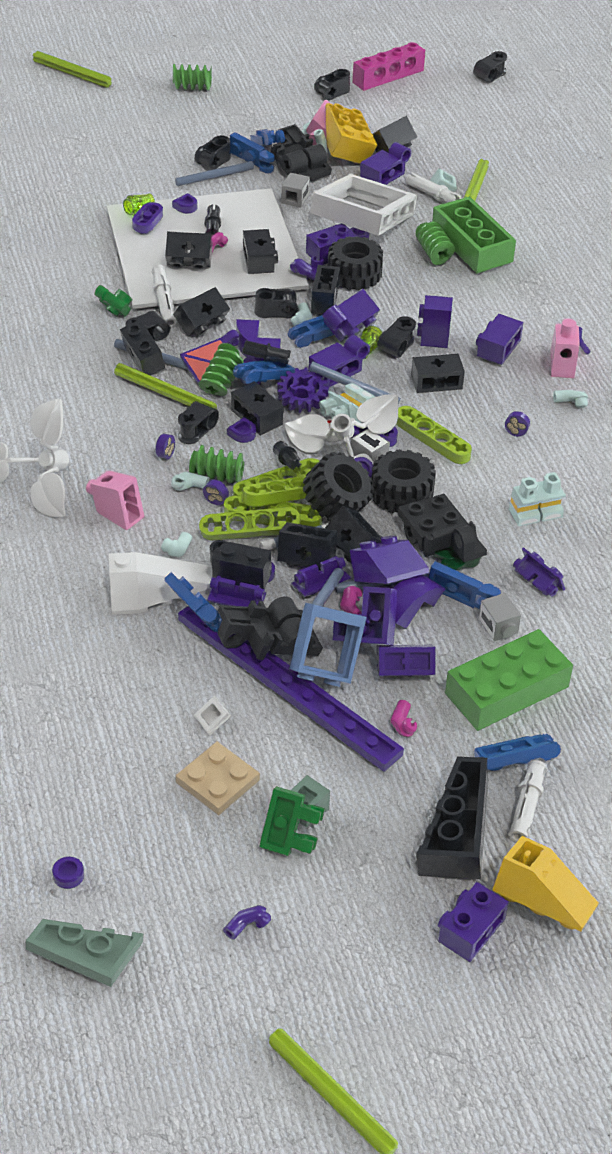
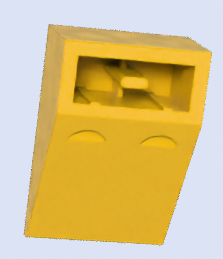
M326 103V140L331 156L361 164L362 161L373 155L377 147V143L362 112L355 108H352V110L344 108L337 103Z
M521 836L503 858L492 891L500 894L507 901L518 902L530 908L537 915L548 916L559 921L563 927L571 930L576 929L580 932L599 904L551 848L524 836Z

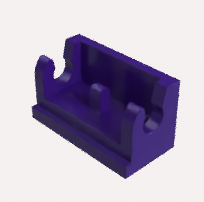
M432 644L376 645V653L378 655L377 671L379 676L436 675V647Z

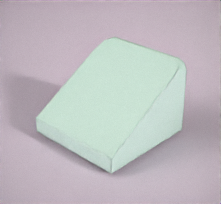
M439 168L430 179V181L437 185L448 187L450 191H456L457 189L455 177Z

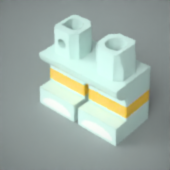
M354 383L345 385V393L337 395L332 391H328L329 398L319 402L321 415L324 417L331 416V419H333L338 414H346L361 423L356 416L358 408L365 401L375 396Z
M555 472L548 473L544 476V481L540 482L531 477L523 478L520 486L513 487L509 511L518 526L540 522V519L541 521H547L563 517L564 509L561 506V500L566 494L561 488V480Z

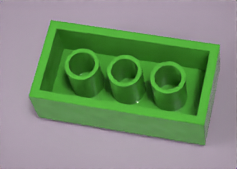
M470 196L433 207L432 221L438 222L448 238L454 244L455 252L476 273L514 261L516 239Z
M537 629L447 672L445 694L472 726L479 731L568 688L573 664L540 629Z

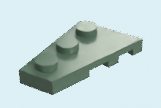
M42 919L26 939L25 947L30 952L112 987L142 945L144 933L132 932L131 936L115 934V929L102 928L100 932L84 929L81 924Z

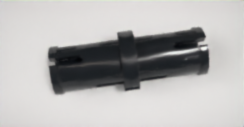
M213 204L207 208V216L204 222L206 227L205 233L214 235L219 232L221 227V210L218 205H215V210H213Z

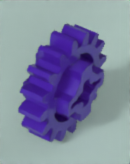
M307 367L303 371L295 368L294 373L286 371V377L281 376L280 382L277 383L278 400H282L283 406L289 404L290 411L294 408H298V413H301L303 409L311 412V407L320 409L319 402L329 397L328 380H324V376H317V373L308 372Z

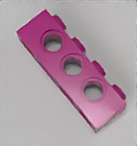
M410 42L407 45L395 47L392 50L379 52L376 55L353 62L352 83L365 91L424 71L426 50L417 43Z

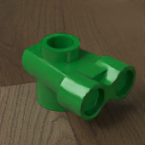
M102 285L96 288L94 295L99 298L102 304L107 306L106 309L116 317L119 314L124 317L131 311L129 305L133 299L121 289L112 294Z

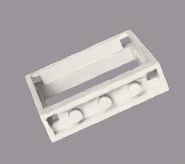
M349 174L313 192L310 197V201H312L310 213L379 236L414 215L417 195ZM351 196L382 206L383 208L376 211L342 199Z

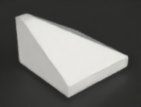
M213 696L194 714V717L211 736L231 717V714L225 704L216 696Z

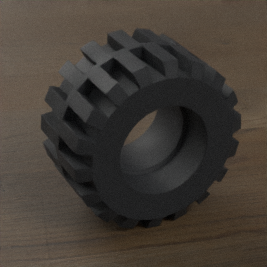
M359 236L340 238L337 242L331 244L328 250V266L340 267L339 287L348 290L368 289L370 286L373 287L377 282H380L383 267V249H381L379 244L369 240V238H361Z
M399 449L395 452L388 451L386 455H380L378 460L374 461L372 467L373 483L371 486L374 487V492L372 493L373 501L375 504H380L379 507L383 510L388 509L390 513H398L399 506L433 497L436 477L434 464L430 463L428 457H422L421 453H414L412 450L402 451V449Z
M331 452L329 455L326 454L304 478L303 483L305 486L303 487V492L307 494L305 498L307 502L311 503L310 507L318 511V515L322 518L324 516L327 517L328 521L332 520L342 505L360 512L373 497L374 487L371 486L373 481L368 476L369 472L361 466L362 464L359 461H355L354 457L350 455L347 457L345 453L341 452L338 454L336 452Z

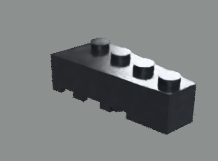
M457 756L446 782L444 794L439 799L435 808L434 818L429 823L423 844L419 846L416 854L418 876L481 879L489 781L488 758Z

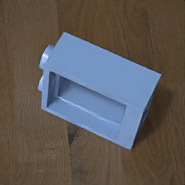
M305 603L289 669L297 671V677L314 681L315 676L324 678L323 683L340 687L341 682L351 684L366 617ZM315 617L348 624L337 672L304 665Z

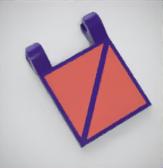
M230 330L219 339L180 354V358L197 384L202 379V375L206 372V368L210 365V360L214 357V353L218 350V346L221 343H228L234 347L239 344V334L236 330ZM248 356L243 361L247 363L257 360L254 356Z

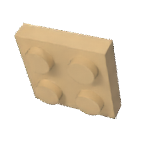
M218 741L175 775L178 785L217 815H220L260 781V773Z

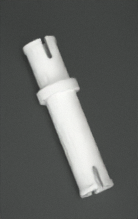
M413 172L408 174L406 178L407 185L435 197L436 201L448 203L462 199L460 194L450 191L448 187L437 185Z
M157 265L151 270L154 279L153 290L158 297L162 318L170 324V327H174L177 324V320L173 315L175 311L170 293L171 283L167 280L166 268L162 265Z
M533 760L529 762L525 779L520 783V797L508 833L509 838L514 842H517L521 836L528 838L537 801L543 794L542 782L547 767L541 761Z

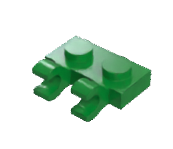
M276 786L273 788L259 847L286 856L291 854L292 848L311 854L312 850L316 848L318 837L296 833L299 819L319 824V821L323 820L325 808L303 804L304 794Z

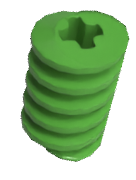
M173 64V84H175L176 89H179L181 84L184 89H187L190 84L192 90L195 89L196 84L199 90H202L205 84L206 89L210 90L212 85V65L210 71H208L206 65L203 66L202 70L199 69L198 65L192 70L191 64H188L187 70H185L183 64H181L179 70H177L176 65Z
M425 222L417 226L415 236L433 264L442 265L453 256L455 246L438 222Z
M221 343L218 346V350L210 360V365L206 368V372L198 382V386L203 391L213 395H227V389L232 386L231 381H234L236 378L233 375L235 365L244 363L242 357L239 356L238 349L228 343Z
M201 445L199 450H194L191 455L189 472L198 473V475L202 476L207 475L209 479H214L217 476L219 481L227 479L228 483H233L235 480L240 482L243 478L245 466L243 453H239L237 459H234L233 451H230L228 456L224 457L223 449H220L218 454L215 455L214 447H210L208 453H205V446Z

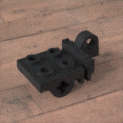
M296 124L278 129L284 132L285 141L273 144L271 153L274 154V161H277L287 175L294 173L308 176L310 181L331 175L332 168L327 163V153L321 144L313 146V139H309L310 135H304Z
M445 494L398 507V516L404 522V532L407 540L412 545L420 543L419 550L424 551L423 555L425 557L434 555L435 551L447 547H452L463 562L487 555V549L477 537L475 524L472 521L468 524Z
M287 596L279 597L272 601L268 608H266L263 601H259L258 605L255 601H251L248 607L219 606L218 612L222 622L218 630V636L224 647L236 648L248 640L258 660H264L269 650L271 654L293 655L303 610L297 609L292 598ZM312 628L306 655L319 656L323 647Z

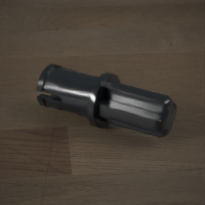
M245 341L243 345V354L262 358L265 362L270 360L285 365L289 362L288 358H290L291 350L272 347L270 343L264 345L252 341Z
M278 441L274 444L273 452L278 456V460L282 465H287L291 470L301 467L302 464L299 462L301 458L293 447L288 446L284 441Z

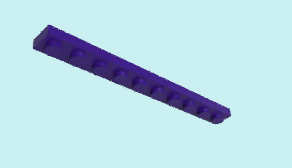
M189 606L178 613V621L383 772L404 755V748L311 680L297 677L298 672L289 669L290 665L275 654H271L268 651L264 660H258L248 640L236 648H226L223 646L218 633L212 631Z

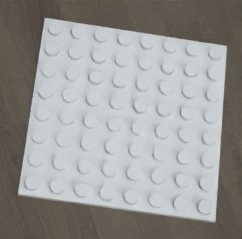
M272 188L193 196L197 199L198 209L189 214L181 213L172 207V201L177 198L107 205L129 296L133 299L131 302L132 309L159 306L157 294L153 290L154 279L151 272L152 268L157 265H162L166 268L167 280L171 283L170 293L173 304L184 303L214 287L217 288L223 298L255 296L256 291L260 288H288L299 291L309 287L305 276L300 273H293L290 269L291 262L298 259ZM149 202L161 204L163 206V218L153 230L146 234H140L133 229L132 218L144 204ZM213 204V210H215V205H218L221 210V227L219 232L224 233L223 235L228 237V242L224 247H220L218 244L215 246L212 253L211 267L195 269L192 266L174 268L167 265L165 258L167 231L205 233L206 227L204 222L207 216V208ZM269 229L271 238L274 237L275 250L278 252V263L274 264V273L248 274L243 252V230Z

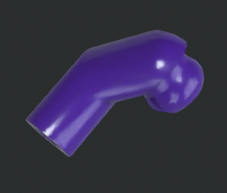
M295 259L290 264V269L293 273H300L314 281L317 270L303 259Z
M261 905L240 910L223 928V932L228 938L235 940L245 927L253 922L258 928L265 927L271 921V915L266 912L267 908Z

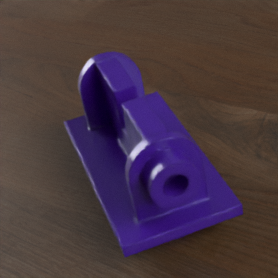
M523 547L524 557L516 559L513 563L515 572L528 582L536 575L537 578L532 582V585L545 596L550 595L553 597L558 592L557 587L564 591L565 586L562 580L564 576L556 567L552 566L550 568L544 564L543 558L534 551L530 553Z
M335 556L320 562L321 571L318 570L316 564L298 570L297 574L294 575L295 581L291 585L304 597L316 594L322 589L334 569L340 568L343 570V567L346 566L344 558ZM344 570V575L339 583L351 579V576Z
M221 576L211 578L210 588L212 589L207 599L208 602L227 606L248 607L251 601H255L257 605L259 601L264 602L267 594L265 589L260 588V585L255 586L241 582L240 586L235 585L236 581L221 578Z

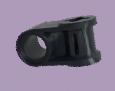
M495 51L477 61L473 74L489 83L506 74L505 61L507 60V54L502 51Z
M336 69L334 72L320 76L314 83V90L317 93L324 94L327 100H333L336 97L349 93L350 71L347 69Z
M219 135L203 146H200L195 152V162L207 165L210 170L217 169L225 162H228L231 159L230 138Z
M260 288L255 294L254 313L260 318H292L298 312L297 295L294 290L288 288Z
M149 311L146 314L130 318L125 324L127 326L141 319L154 341L166 338L171 330L170 324L156 311Z
M408 316L397 318L380 335L377 348L396 358H400L414 343L413 330L416 327V321Z
M193 402L189 408L178 416V423L181 431L178 433L179 441L184 444L198 442L201 437L216 426L219 419V411L200 402Z

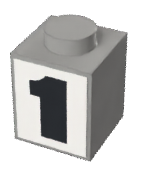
M290 173L282 184L281 203L301 208L309 196L310 177Z
M369 429L351 438V448L354 457L358 454H367L374 463L380 455H386V452L389 451L390 442L378 434L371 433Z
M506 593L481 600L479 620L493 641L518 634L521 614Z

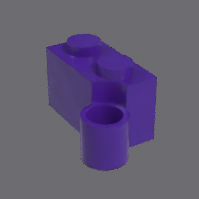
M398 142L393 143L389 153L381 150L361 162L360 177L384 185L389 184L405 174V164L411 157V149Z
M362 289L341 304L329 308L322 317L324 318L323 322L336 338L342 342L352 335H358L360 329L364 326L366 329L372 326L377 321L375 317L380 309L366 291Z
M352 335L345 341L344 346L337 342L309 356L308 369H310L312 362H315L351 377L362 371V361L369 354L370 346L358 336ZM324 377V380H328V387L338 383Z

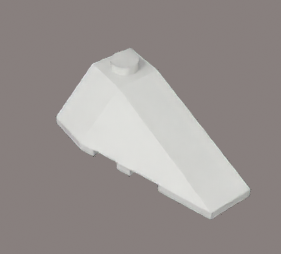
M138 552L109 554L112 615L139 614L148 611V607L162 603L163 606L172 604L173 599L180 597L164 581V578L170 572L178 579L183 576L194 587L191 590L194 595L198 592L201 595L209 593L212 589L210 588L212 566Z

